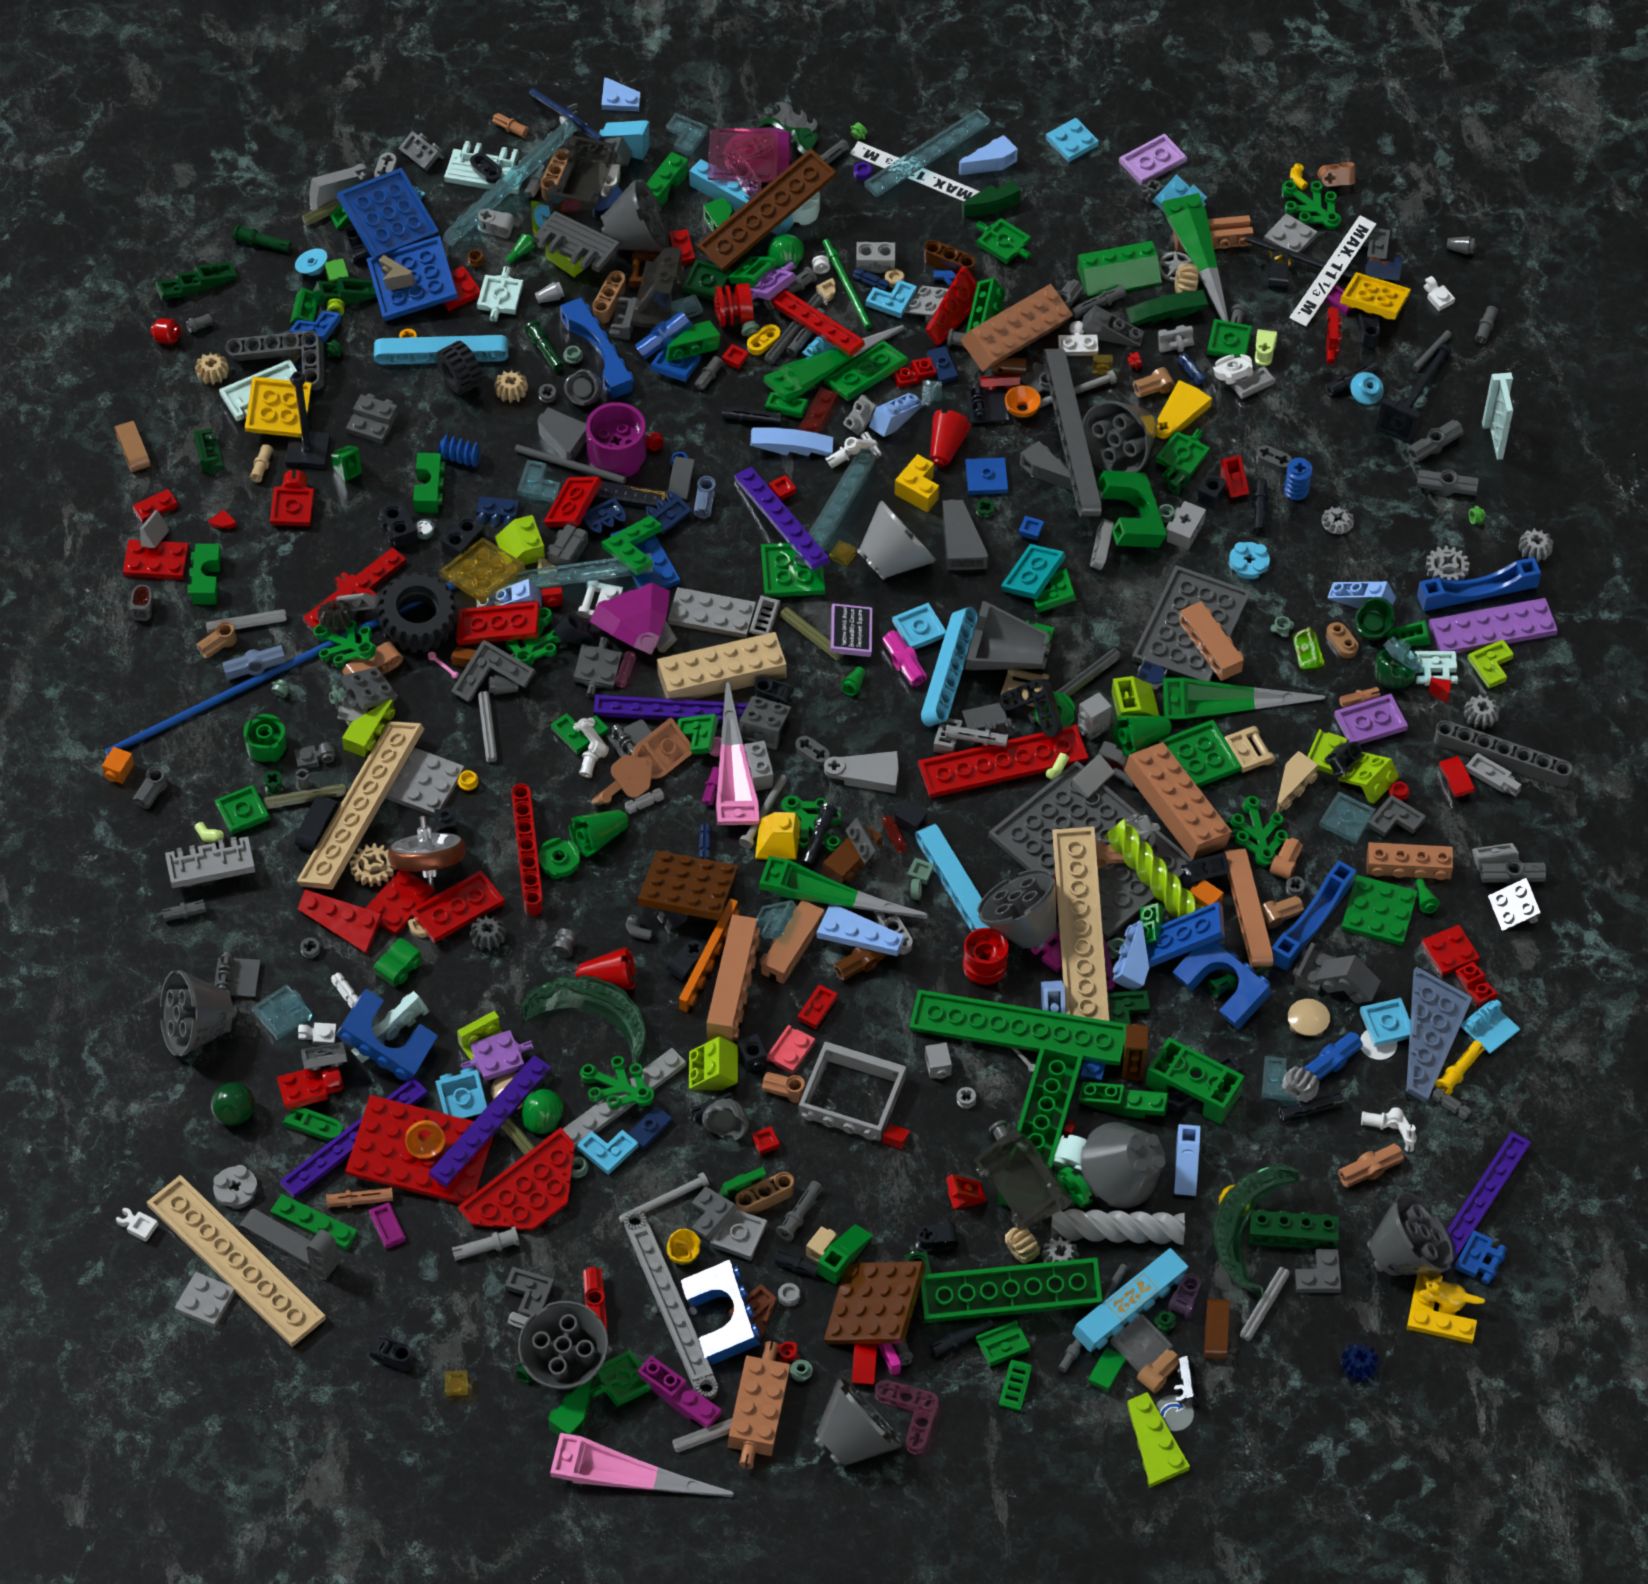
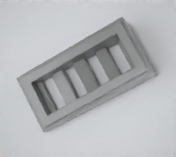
M760 596L749 633L758 636L771 633L780 608V600ZM763 606L768 607V608H772L773 610H772V611H769V610L763 609ZM761 613L768 614V615H771V617L769 618V617L761 616L760 614H761ZM759 619H760V620H764V621H767V622H769V623H768V624L760 623V622H758V620H759ZM756 626H759L767 629L766 632H764L761 630H757L755 628Z
M948 718L947 721L940 723L933 745V752L941 754L954 753L958 739L946 738L942 734L945 735L944 729L947 726L945 724L961 727L962 720Z

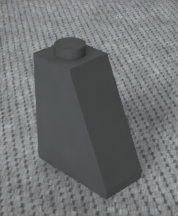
M547 408L544 413L539 415L537 420L539 434L562 458L573 461L587 442L586 423L551 408Z

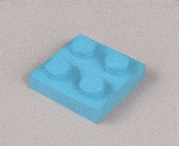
M1077 118L1046 134V140L1067 162L1094 149L1099 144V141Z
M929 603L892 617V622L907 646H911L914 650L945 637L946 630Z
M1401 998L1360 1008V1014L1374 1047L1410 1039L1411 1021Z

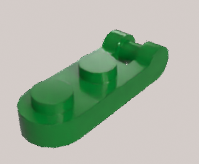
M303 1107L289 1110V1116L285 1117L282 1123L287 1129H295L328 1142L343 1132L340 1121Z

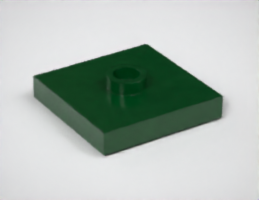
M695 260L682 286V292L714 301L716 286H721L723 292L725 285L729 281L728 276L732 274V270L726 269L722 272L713 264Z

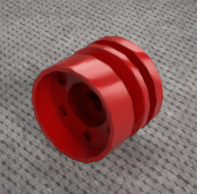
M749 283L736 284L735 293L732 294L729 285H725V294H723L721 286H716L714 307L720 327L726 326L727 317L730 326H733L734 317L738 316L741 325L754 321Z
M980 928L969 933L964 943L963 971L971 981L977 984L989 985L1003 978L1007 969L1009 946L1006 937L992 928Z

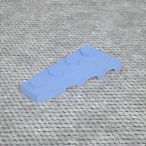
M832 904L829 905L817 930V938L894 956H898L904 943V935Z

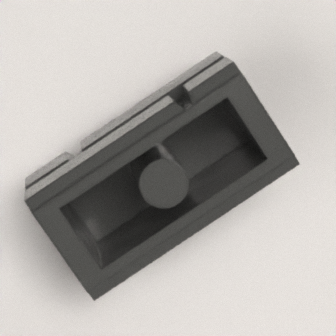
M569 524L563 530L560 529L556 535V542L554 545L550 544L547 549L549 563H552L557 568L560 567L564 571H571L588 544L587 531L580 528L577 529Z

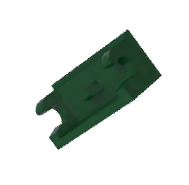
M213 429L193 430L202 473L224 469L216 435L205 436L213 434Z

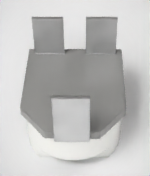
M344 696L342 707L340 705L338 709L337 719L346 721L350 726L351 722L366 714L368 708L362 710L359 705L351 707Z

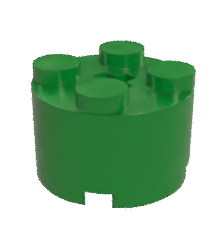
M260 714L256 716V719L252 721L250 719L244 727L246 750L251 759L260 762H277L287 748L285 727L276 716Z

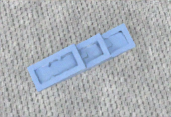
M752 428L750 446L786 456L789 452L809 456L813 452L829 457L833 453V437L794 429Z

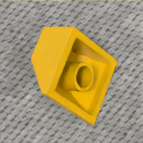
M774 812L759 820L756 860H768L769 856L797 861L801 821L796 813Z

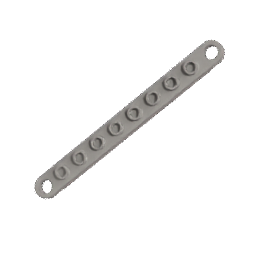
M631 1210V1212L629 1211L625 1215L624 1227L694 1390L707 1400H711L717 1395L718 1384L712 1369L704 1356L699 1339L644 1213L638 1210ZM631 1218H638L641 1223L632 1226L629 1220ZM708 1384L713 1389L710 1393H704V1391L700 1390V1387Z

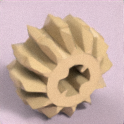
M1186 263L1178 266L1174 283L1176 293L1197 289L1199 270L1196 265Z
M211 352L208 356L203 354L202 359H197L195 367L199 380L204 381L205 385L211 382L213 386L215 382L222 383V379L227 378L229 370L225 357H221L219 353L213 355Z
M512 369L510 373L503 371V374L498 375L497 381L494 383L496 395L501 397L503 402L509 400L510 403L513 400L519 402L520 397L525 398L528 390L525 376L521 375L520 371L514 373Z
M1019 1225L1016 1228L1014 1227L1005 1235V1242L1011 1254L1020 1263L1026 1264L1029 1261L1031 1262L1040 1254V1247L1025 1226Z

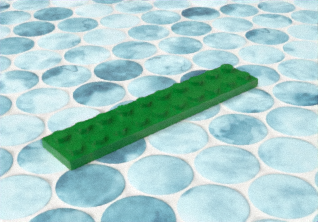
M918 989L909 1029L914 1032L1039 1052L1041 1044L1083 1054V1060L1120 1066L1124 1051L1126 1025L1128 1024Z

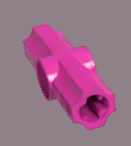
M892 630L883 637V643L891 654L895 668L903 672L911 686L917 687L922 685L927 680V675L918 663L914 649L911 646H907L898 631Z

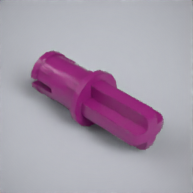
M719 767L712 768L709 780L705 783V791L702 797V803L705 806H712L715 801Z

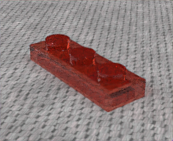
M820 387L798 430L819 434L838 399V393Z

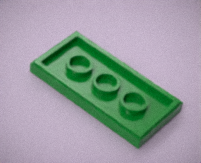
M882 341L823 378L825 385L845 400L850 401L909 362L905 355L887 342Z

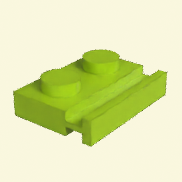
M1319 729L1307 757L1318 764L1317 770L1333 775L1334 771L1324 759L1338 744L1347 743V738L1329 732L1324 733Z

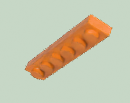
M729 900L720 921H718L679 997V1010L687 1012L690 1006H694L696 1003L697 992L699 988L702 989L704 987L707 972L712 971L716 955L719 956L722 952V943L727 938L732 914L740 916L738 901Z

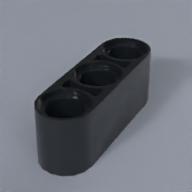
M320 795L316 796L295 838L296 846L311 851L315 850L338 810V801Z

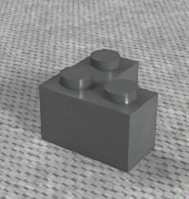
M1356 955L1324 960L1315 979L1328 993L1345 991L1356 1004L1372 1001L1381 982Z

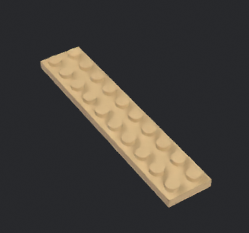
M391 721L387 723L298 877L297 883L301 887L334 888L424 731L421 723Z
M1094 827L1055 829L1052 832L1066 1014L1109 1021Z
M181 1175L147 1201L148 1207L229 1286H232L234 1291L291 1347L296 1345L326 1319L325 1314Z

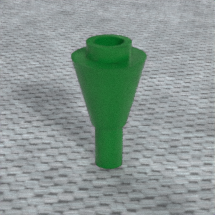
M521 234L512 252L505 258L506 263L510 265L517 257L536 247L534 238L529 234Z
M1422 878L1417 879L1415 883L1419 890L1420 911L1423 913H1433L1439 907L1440 902L1426 887Z

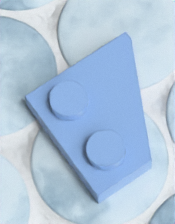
M604 78L602 110L639 112L640 92L609 78Z

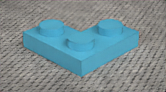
M899 280L892 293L873 287L866 299L865 306L901 318L916 293L917 286Z
M623 1130L608 1144L592 1131L577 1144V1150L608 1175L638 1148V1142Z

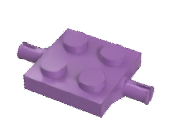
M789 262L784 267L769 270L755 287H750L752 301L755 298L771 300L780 291L788 288L796 280L795 274L790 272L795 269L794 263Z
M511 1030L470 1043L473 1060L461 1063L463 1070L476 1068L481 1073L483 1080L488 1081L521 1070L524 1067L521 1053L533 1050V1045L531 1041L519 1045L514 1040Z

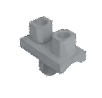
M1181 325L1171 331L1166 329L1159 330V351L1162 353L1177 349L1178 352H1182L1184 347L1194 345L1192 326L1185 327Z
M861 395L859 400L853 405V410L849 417H846L843 422L844 425L857 435H861L868 422H871L875 409L878 406L865 395Z
M1134 814L1125 820L1126 824L1133 826L1137 830L1140 840L1147 842L1151 847L1154 845L1156 837L1152 831L1161 829L1158 823H1151L1148 815L1138 817V815Z

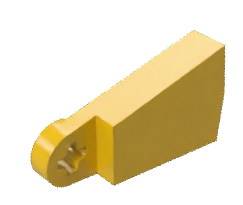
M1179 380L1157 419L1156 436L1165 439L1169 438L1175 431L1181 432L1211 407L1212 398L1198 388Z

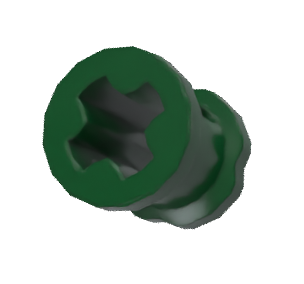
M1179 469L1172 479L1166 481V487L1174 495H1179L1181 489L1192 482V478L1187 471Z
M277 771L267 772L263 777L264 784L266 785V794L268 796L282 794L284 787L281 783V774Z

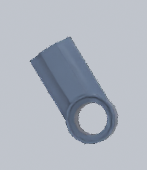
M703 476L698 480L694 515L699 518L706 519L711 517L715 497V480L710 476Z

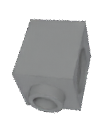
M947 1043L925 1046V1060L930 1079H942L950 1076L952 1064Z

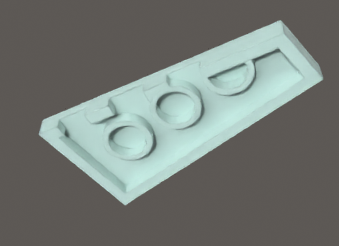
M413 991L411 994L406 995L395 1009L390 1010L380 1024L372 1027L373 1034L384 1045V1041L393 1040L399 1036L400 1029L405 1025L408 1027L412 1026L416 1022L414 1018L421 1013L426 1015L430 1011L421 998ZM356 1048L351 1050L361 1063L369 1059V1057L360 1054Z

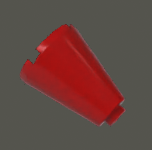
M942 410L935 411L933 416L930 460L938 467H943L950 463L972 425L971 422H967L968 418L966 416L948 410L947 413H941Z
M621 948L579 964V967L575 970L577 981L592 982L607 988L634 989L636 981H632V975H636L633 954L628 952L630 948Z

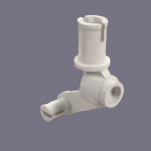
M864 432L865 435H861L863 439L849 437L845 441L844 448L840 447L839 451L825 459L833 469L843 461H849L848 457L851 454L859 453L861 449L870 450L874 458H878L876 452L879 456L882 453L877 447L876 440H873L868 432Z
M582 718L573 726L575 731L581 730L591 742L588 747L589 750L582 755L584 759L579 771L581 776L587 778L592 777L595 762L600 757H606L609 751V747L606 746L592 727L594 726L593 723H595L593 718Z
M1392 1108L1388 1113H1382V1115L1363 1111L1361 1118L1362 1126L1380 1127V1130L1386 1127L1399 1128L1405 1142V1150L1408 1152L1410 1146V1152L1414 1151V1143L1417 1141L1416 1128L1414 1125L1411 1128L1400 1108Z

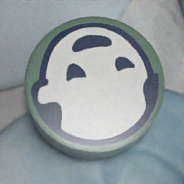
M422 519L415 523L419 539H429L434 535V524L430 520Z
M913 879L910 890L912 900H920L922 882L921 879Z

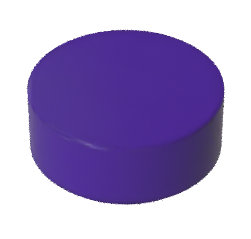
M867 162L855 164L853 168L854 177L861 181L870 179L872 176V166Z

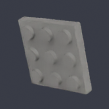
M414 747L385 799L435 817L434 809L444 808L458 783L459 775L465 771L463 765Z

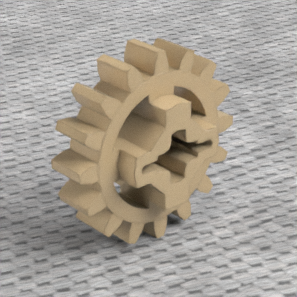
M374 843L372 848H369L367 844L364 850L358 848V854H353V860L350 861L351 874L355 876V881L361 880L363 886L368 882L370 887L374 883L381 886L382 880L389 882L388 876L393 877V870L396 869L390 864L388 850L385 851L384 845L377 848L376 843Z

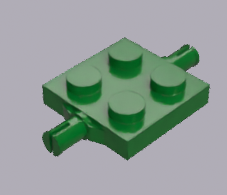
M1002 218L990 226L985 225L981 221L976 224V228L984 232L977 240V246L1005 264H1008L1017 255H1021L1026 260L1030 259L1032 253L1024 249L1031 238L1026 233Z
M1196 429L1192 436L1175 431L1156 456L1155 461L1167 467L1162 474L1164 479L1169 480L1171 475L1179 469L1187 471L1190 476L1194 474L1210 453V448L1199 441L1204 434L1202 430Z
M630 1350L604 1362L601 1369L595 1375L600 1385L590 1389L592 1397L595 1398L605 1392L615 1406L618 1407L652 1390L637 1374V1371L644 1363L636 1359Z

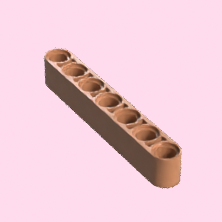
M1245 848L1224 851L1230 870L1227 876L1249 964L1252 968L1273 966L1272 949L1247 851Z

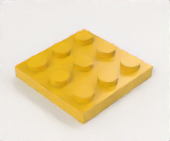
M1356 272L1343 292L1340 303L1350 308L1362 309L1366 313L1381 315L1385 319L1395 320L1408 299L1411 289Z
M252 376L245 432L302 438L296 391L291 381ZM305 382L303 390L308 414L311 383Z

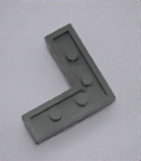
M483 640L451 692L470 703L491 669L523 688H526L536 671Z

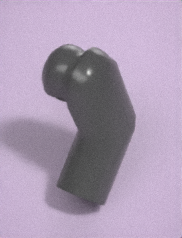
M628 916L626 928L630 935L650 941L652 930L641 928L637 916Z

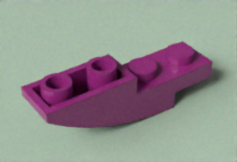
M650 1356L637 1371V1374L653 1391L689 1421L693 1419L708 1430L722 1414V1410L686 1385L684 1378L653 1356Z

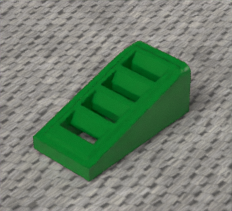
M1426 621L1391 628L1387 634L1389 648L1431 644ZM1393 635H1397L1398 640H1394Z
M1015 1360L1010 1361L999 1406L1021 1411L1032 1373V1365ZM1011 1378L1023 1381V1384L1011 1381ZM1010 1387L1013 1389L1021 1390V1392L1008 1390V1388ZM1006 1395H1007V1396H1010V1397L1018 1398L1019 1400H1018V1401H1014V1400L1006 1399Z

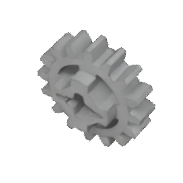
M1445 546L1444 550L1437 547L1436 552L1432 550L1430 556H1427L1425 570H1428L1427 576H1433L1432 579L1464 580L1469 571L1470 563L1467 562L1468 557L1462 556V550L1456 552L1455 547L1451 550H1448V546Z

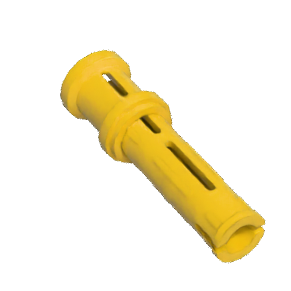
M1476 1040L1473 1041L1456 1064L1448 1067L1442 1079H1438L1435 1082L1436 1088L1445 1091V1095H1451L1454 1086L1463 1080V1074L1485 1050V1047H1481L1483 1044Z

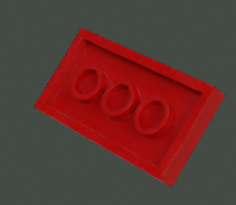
M536 601L459 609L456 640L458 646L479 644L483 640L499 642L538 638L539 603Z
M479 871L412 908L411 915L433 943H436L504 905L505 899L484 873Z

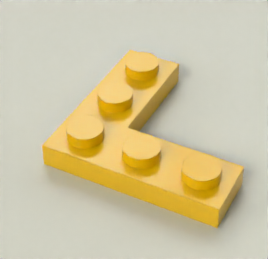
M1430 1273V1275L1439 1277L1440 1273ZM1417 1274L1407 1329L1472 1344L1477 1320L1433 1311L1435 1301H1426L1419 1296V1292L1426 1288L1423 1278L1425 1274Z

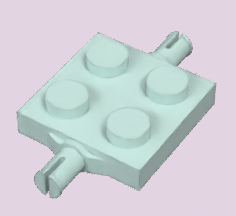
M506 266L503 267L502 275H485L477 309L491 311L489 319L492 322L493 319L494 322L498 320L499 313L516 314L523 288V280L509 277L511 268L508 266L507 270Z

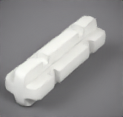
M336 973L331 977V981L345 1001H348L350 1008H352L358 996L354 994V990L344 980L342 974Z

